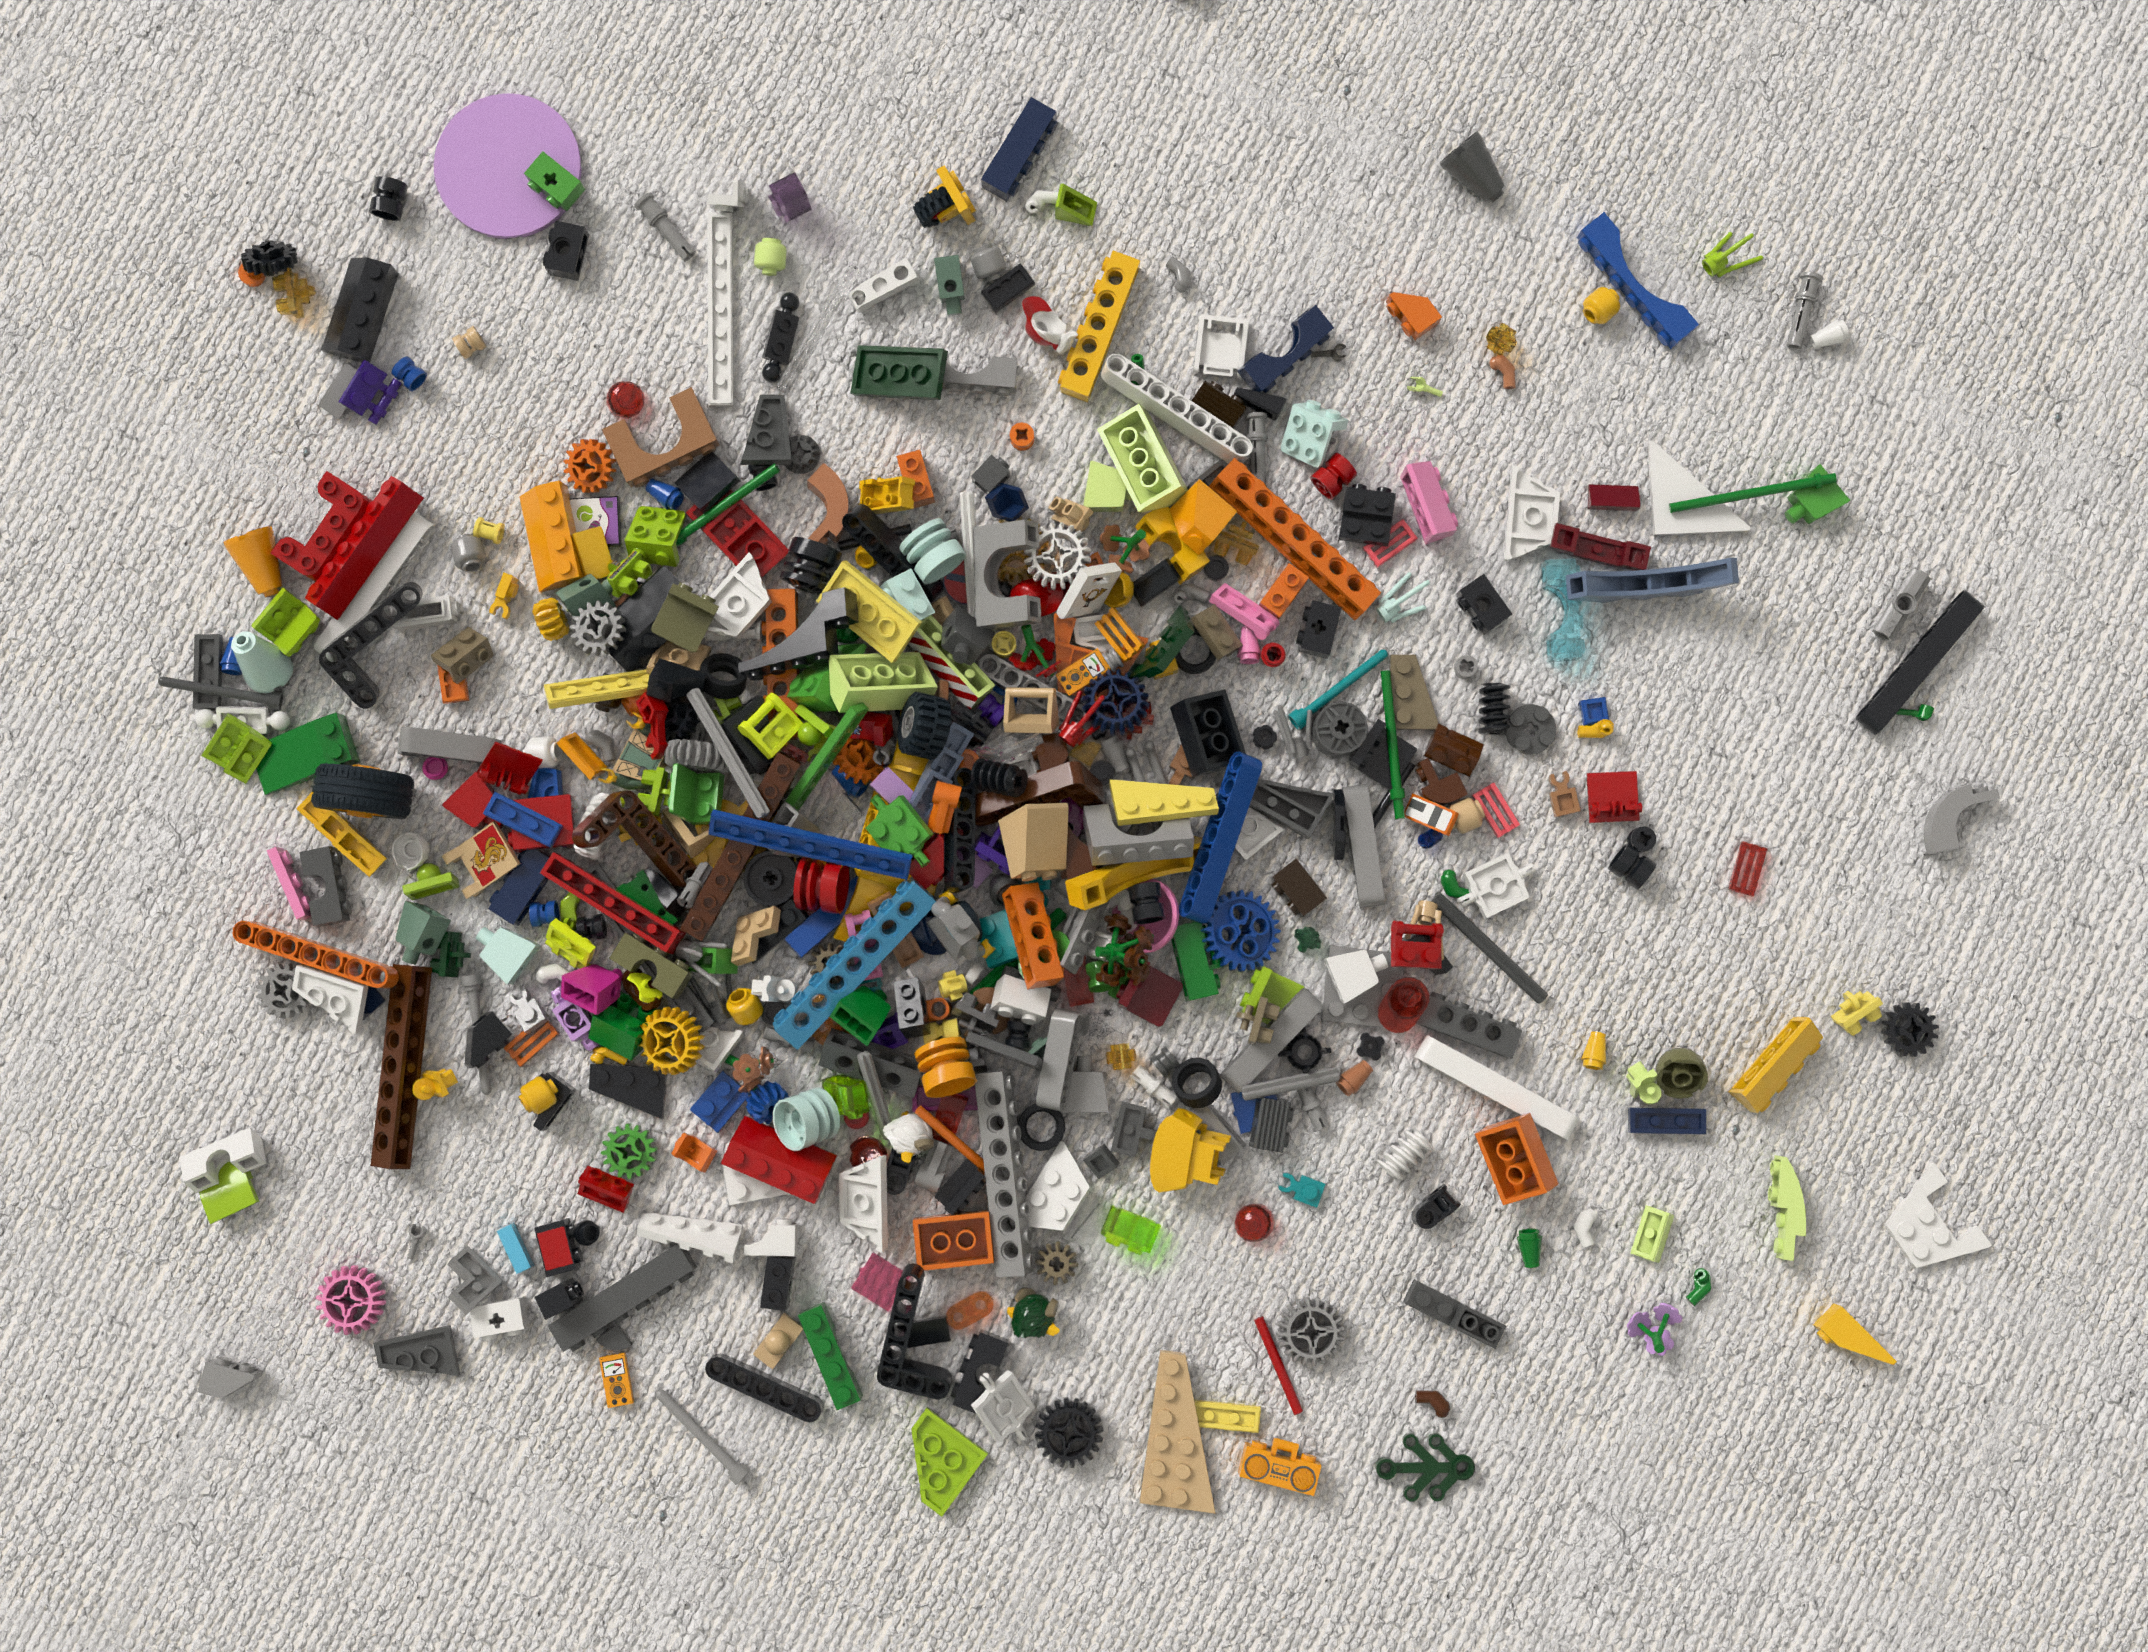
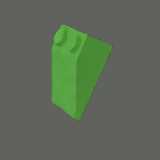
M864 643L838 645L839 655L864 654L867 645ZM829 662L824 664L813 663L799 673L791 682L787 697L798 705L805 706L811 712L837 711L830 695Z

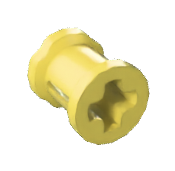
M478 517L474 525L473 536L492 540L493 543L500 544L503 539L505 525L503 523H491L485 521L483 517Z

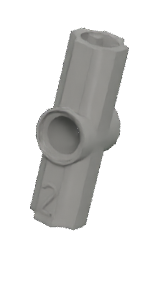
M1915 568L1910 569L1895 595L1887 602V608L1873 628L1872 632L1875 636L1888 642L1894 640L1909 614L1916 609L1917 601L1931 580L1927 573ZM1898 600H1902L1905 603V611L1898 607Z

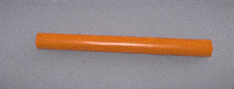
M919 1106L916 1109L915 1114L985 1173L982 1157L923 1106Z

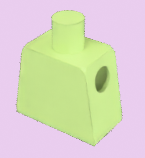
M1090 461L1083 506L1090 508L1093 512H1122L1125 500H1133L1118 470L1095 461Z

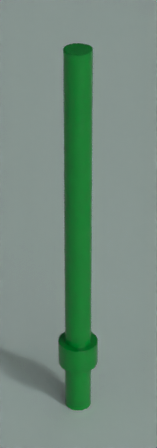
M774 463L681 529L676 545L678 547L687 541V537L780 472L778 466Z
M1385 670L1380 673L1392 785L1390 800H1393L1395 820L1405 819L1403 799H1406L1405 788H1402L1391 672L1390 670Z

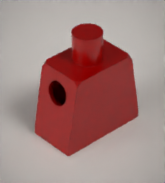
M475 771L442 806L474 829L481 830L485 825L495 821L483 815L495 791L489 783L482 782V778H479L478 772ZM497 822L498 826L501 829L504 825Z

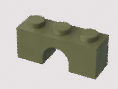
M625 932L609 959L634 973L637 972L644 962L652 961L657 968V975L651 985L672 999H678L694 974L688 970L690 965L678 958L673 961L667 957L668 953L656 946L654 948L646 943L647 940L636 933L632 935Z

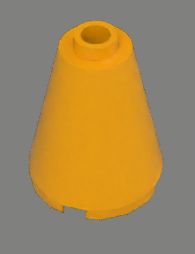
M272 526L252 530L244 535L235 536L223 542L226 550L258 595L264 594L266 598L278 594V588L282 587L278 558L271 554L276 545Z

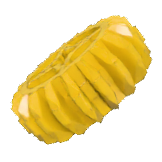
M668 1006L655 1010L653 1014L646 1017L647 1022L640 1025L644 1031V1034L641 1036L643 1042L638 1045L644 1048L640 1056L648 1057L646 1064L651 1065L654 1063L653 1071L661 1070L664 1075L669 1073L677 1075L681 1072H687L689 1068L694 1067L697 1064L696 1060L702 1057L699 1051L703 1050L705 1046L700 1043V1040L704 1039L705 1036L699 1035L698 1031L702 1026H695L694 1023L697 1018H689V1011L681 1012L679 1007L671 1008ZM664 1022L673 1023L678 1027V1029H673L671 1026H667ZM668 1052L672 1056H676L678 1060L671 1059L664 1053Z

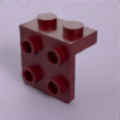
M1150 966L1149 976L1144 982H1140L1137 986L1133 985L1134 981L1131 979L1127 986L1122 983L1116 995L1120 999L1117 1005L1145 1021L1161 1027L1175 1004L1183 984Z

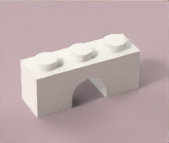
M248 1128L181 1156L180 1164L183 1183L197 1193L219 1184V1171L229 1161L242 1173L266 1164L262 1138L254 1130Z

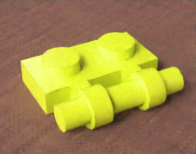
M555 918L549 924L545 937L547 938L545 944L552 948L551 952L557 956H563L570 961L569 965L575 969L591 965L590 962L592 961L596 946L589 939L573 931L568 924L562 923Z

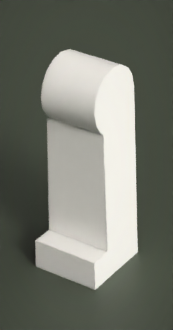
M906 257L861 283L848 294V297L856 311L863 312L909 286L914 287L920 284V281Z

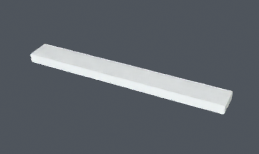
M732 212L707 213L709 407H734Z

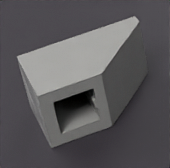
M216 1356V1358L205 1362L197 1392L224 1398L261 1377L263 1371L255 1369L256 1366L254 1364L240 1363L238 1365L231 1363L230 1358Z

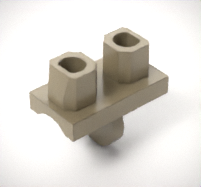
M1260 996L1255 1016H1252L1254 1006L1246 1005L1244 1013H1236V1018L1242 1020L1241 1030L1247 1031L1249 1023H1253L1248 1040L1249 1044L1256 1045V1042L1271 1043L1274 1030L1261 1027L1263 1018L1277 1021L1280 1007L1267 1002L1268 998Z

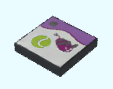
M619 496L569 498L576 532L601 526L608 547L622 546Z

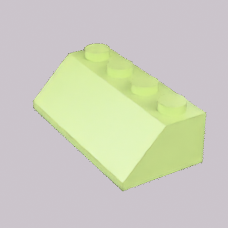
M1137 404L1097 429L1139 513L1169 507L1188 490L1149 412L1143 406Z
M902 652L897 661L893 663L880 653L830 655L829 657L830 695L839 713L847 712L851 706L862 702L869 708L868 711L902 710L906 701L914 692L935 695L938 688L920 652Z

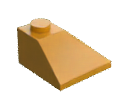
M1200 479L1170 508L1179 538L1198 555L1214 541L1237 512Z

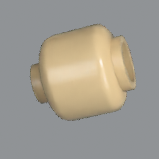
M1466 797L1449 806V809L1459 813L1453 829L1456 828L1461 834L1470 832L1482 825V819L1485 818V814L1478 800Z

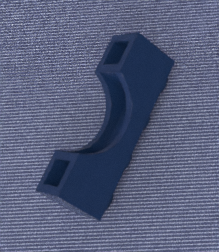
M1317 305L1308 308L1291 323L1293 342L1289 351L1284 356L1272 357L1260 352L1237 370L1252 391L1268 392L1276 385L1274 380L1280 375L1285 377L1294 369L1293 363L1298 359L1301 362L1312 353L1310 349L1316 343L1320 346L1330 338L1328 333L1334 327Z

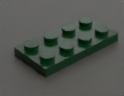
M858 345L850 394L866 397L940 400L948 351L941 348Z

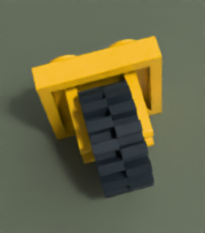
M945 165L937 169L936 171L943 183L925 194V197H921L919 202H916L915 206H913L914 212L922 226L930 228L933 225H938L939 222L944 223L961 214L967 225L975 222L976 219L972 213L976 209L964 191L953 170L949 172Z

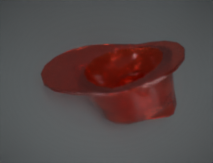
M1413 977L1398 979L1391 986L1378 1008V1018L1381 1025L1393 1033H1403L1410 1030L1417 1023L1430 1001L1426 985Z

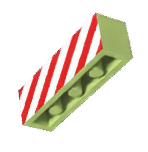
M931 615L921 620L922 624L908 644L915 652H920L924 662L941 680L948 681L951 692L961 703L972 710L990 694L995 684L975 662L972 665H967L953 660V655L941 646L942 626Z

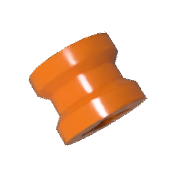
M1016 423L1010 430L1011 445L1019 451H1026L1032 447L1035 439L1033 428L1027 423Z

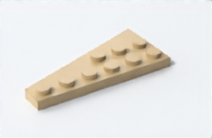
M1160 1350L1140 1503L1216 1514L1186 1354Z

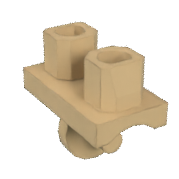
M1058 496L1049 505V509L1054 513L1051 519L1058 524L1063 522L1065 527L1073 525L1075 532L1079 530L1081 532L1085 531L1089 526V517L1094 513L1088 507L1068 499L1063 500Z

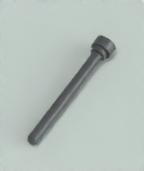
M164 676L158 679L159 685L163 687L263 703L269 710L280 711L283 703V692L281 691L263 694Z

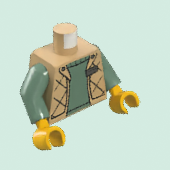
M633 712L638 717V721L635 724H631L626 720L627 724L634 729L613 770L608 768L601 769L608 772V778L606 780L598 778V780L602 783H612L627 790L644 789L648 785L641 783L643 770H657V767H662L669 773L667 781H670L673 767H669L664 762L665 756L658 760H652L650 755L653 753L654 747L646 748L645 743L651 732V724L644 723L641 715Z

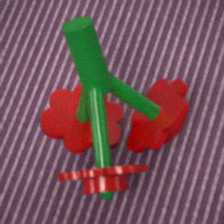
M1023 625L1021 629L1026 642L1023 655L1012 653L1009 661L1022 671H1031L1037 665H1043L1045 669L1038 673L1036 677L1042 674L1045 678L1054 676V672L1057 671L1055 666L1061 663V660L1051 666L1048 665L1047 661L1052 660L1054 657L1055 643L1048 642L1046 638H1042L1040 642L1036 641L1031 625Z

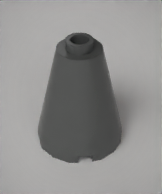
M1478 131L1463 141L1459 147L1450 152L1440 162L1445 171L1485 202L1489 199L1494 202L1504 193L1502 191V188L1505 186Z

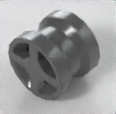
M1166 1046L1161 1049L1160 1054L1149 1058L1164 1078L1169 1075L1171 1069L1177 1068L1180 1065Z

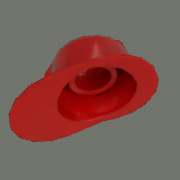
M1031 578L1016 584L1011 590L1009 597L1029 595L1040 598L1041 617L1055 612L1064 598L1060 583H1056V589L1052 590L1051 582H1048L1046 587L1041 586L1043 578L1037 582Z

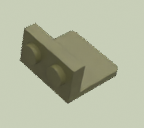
M681 582L678 585L673 583L651 627V631L693 653L699 648L719 606L715 605V599L705 594H702L700 597L692 593L693 588Z

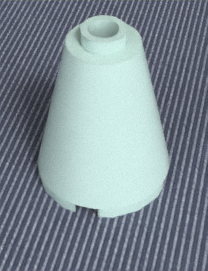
M247 631L241 632L233 638L231 643L232 650L245 682L252 690L259 693H271L275 691L274 688L279 685L283 687L292 676L293 662L277 646Z

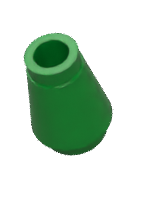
M1522 1229L1519 1231L1517 1242L1524 1267H1539L1542 1236L1539 1235L1538 1229Z

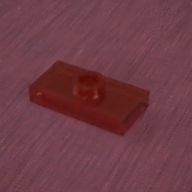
M958 1094L942 1097L935 1118L955 1135L968 1100L967 1097ZM932 1129L933 1139L950 1144Z

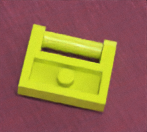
M770 693L765 698L762 706L747 721H743L738 726V730L742 735L748 737L768 759H771L804 723L776 694ZM774 708L778 714L758 733L754 727Z

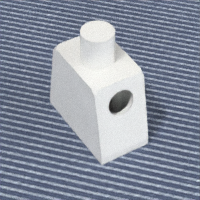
M1366 949L1324 959L1341 1003L1349 1002L1378 984L1379 980L1376 972L1388 968L1383 953L1369 958Z

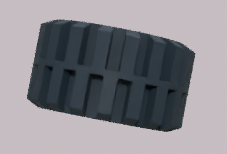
M914 692L908 698L902 709L898 724L897 738L901 753L929 760L936 759L940 755L947 742L951 727V707L947 699L921 692Z

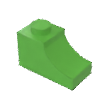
M701 948L703 956L696 961V964L706 972L711 974H738V966L731 963L732 948ZM692 967L688 968L689 971L697 972Z

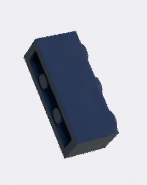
M539 849L523 850L520 852L517 858L521 864L505 875L503 879L505 883L500 891L496 890L489 900L491 905L488 909L512 925L519 926L529 911L530 903L535 902L549 881L540 872L550 856Z

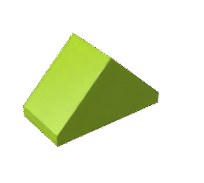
M1064 183L1060 184L1055 205V219L1092 226L1098 202Z

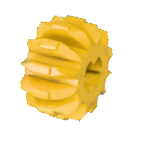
M552 597L545 598L533 605L532 613L540 633L546 640H558L569 633L568 619L558 600Z

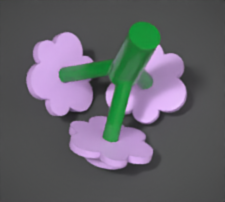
M1660 1303L1659 1306L1653 1308V1311L1656 1313V1319L1661 1321L1659 1327L1653 1326L1649 1330L1648 1328L1651 1325L1649 1314L1647 1312H1636L1629 1320L1627 1328L1629 1329L1628 1335L1630 1337L1641 1336L1645 1332L1644 1340L1647 1342V1352L1650 1354L1658 1353V1355L1664 1356L1666 1350H1671L1674 1347V1341L1669 1338L1670 1332L1664 1330L1666 1324L1674 1325V1323H1681L1683 1318L1678 1314L1679 1310L1672 1305Z

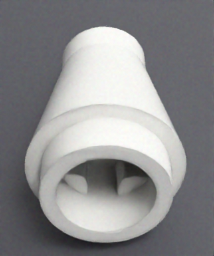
M1834 320L1815 334L1810 335V341L1814 349L1845 343V340L1850 338L1849 330L1844 320Z

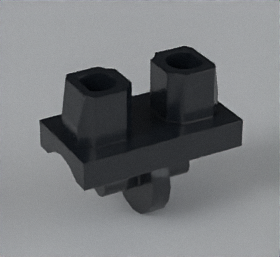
M958 700L951 710V720L974 733L968 744L973 747L977 744L982 746L994 729V726L980 717L983 710L978 708L974 712Z

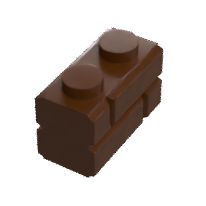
M1438 724L1428 742L1424 756L1470 777L1480 759L1484 744Z

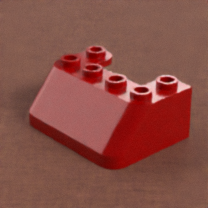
M328 471L320 479L317 489L319 495L333 505L307 544L304 546L293 538L285 537L279 540L271 551L272 555L314 582L320 577L324 566L332 560L337 553L338 546L346 540L351 533L353 525L361 519L366 512L368 504L372 501Z

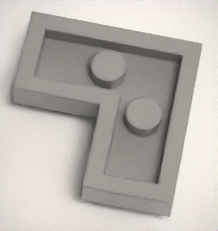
M468 1245L447 1264L464 1281L451 1292L448 1298L465 1315L503 1282Z

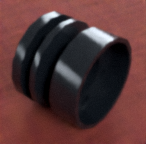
M793 537L788 554L797 559V562H784L783 566L792 572L781 571L780 579L799 590L821 594L826 586L822 582L828 583L832 577L825 570H837L842 553L817 541Z

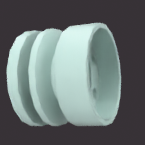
M941 518L928 521L918 527L904 539L899 547L903 555L907 556L906 559L910 564L917 563L914 570L924 584L934 583L951 573L963 562L967 555L956 539L949 540L952 533L946 528V524Z
M818 1087L801 1092L799 1095L779 1100L774 1106L773 1124L778 1138L785 1147L792 1151H798L812 1146L814 1143L833 1138L838 1133L840 1127V1115L833 1097L826 1090Z

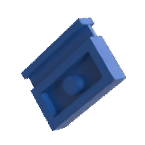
M722 1071L690 1110L708 1126L713 1128L716 1133H719L751 1093H740L738 1089L741 1085L725 1071Z

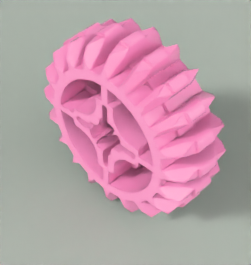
M357 1265L351 1266L350 1270L347 1266H343L340 1271L337 1269L331 1272L332 1277L326 1276L323 1279L326 1285L318 1287L319 1291L323 1294L317 1295L315 1299L322 1301V1304L316 1306V1309H323L324 1314L320 1315L319 1319H329L326 1327L329 1328L335 1324L334 1332L338 1333L343 1329L344 1335H349L352 1330L355 1334H359L362 1329L365 1331L370 1329V1323L375 1324L378 1322L376 1315H382L384 1312L378 1306L385 1305L387 1301L380 1299V1296L385 1294L386 1291L378 1290V1286L382 1284V1281H373L376 1276L374 1272L366 1276L368 1272L366 1267L361 1268L359 1271ZM343 1280H348V1285L345 1286L344 1292L334 1295L337 1286ZM360 1284L366 1289L368 1296L361 1293ZM350 1296L351 1299L359 1302L352 1304L351 1301L343 1298ZM334 1304L341 1308L342 1316L337 1312ZM368 1305L365 1314L359 1320H354L358 1307Z

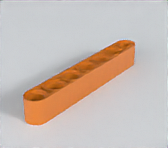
M239 921L233 927V937L239 943L374 988L389 989L394 987L399 980L398 971L392 966L260 922ZM250 928L251 935L248 937L247 931ZM272 935V936H273V942H272V944L270 945V943H269V938H270V936ZM293 942L295 943L294 952H292L291 945ZM315 950H317L318 956L316 959H314L313 957ZM337 957L340 958V965L338 967L336 966ZM361 964L363 967V971L359 975L358 967ZM384 971L385 980L381 982L380 975Z

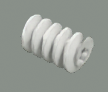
M1413 1125L1411 1127L1414 1133L1404 1132L1407 1140L1397 1139L1399 1148L1394 1145L1390 1146L1393 1155L1386 1152L1383 1153L1386 1162L1379 1159L1376 1160L1391 1177H1396L1402 1181L1404 1177L1401 1171L1410 1173L1411 1170L1408 1164L1411 1163L1417 1166L1418 1162L1415 1157L1419 1156L1424 1159L1425 1155L1422 1150L1432 1151L1430 1142Z

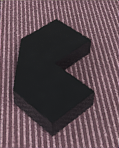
M1334 789L1333 793L1335 794L1332 803L1334 821L1333 854L1334 860H1343L1346 843V831L1344 830L1345 799L1342 789Z

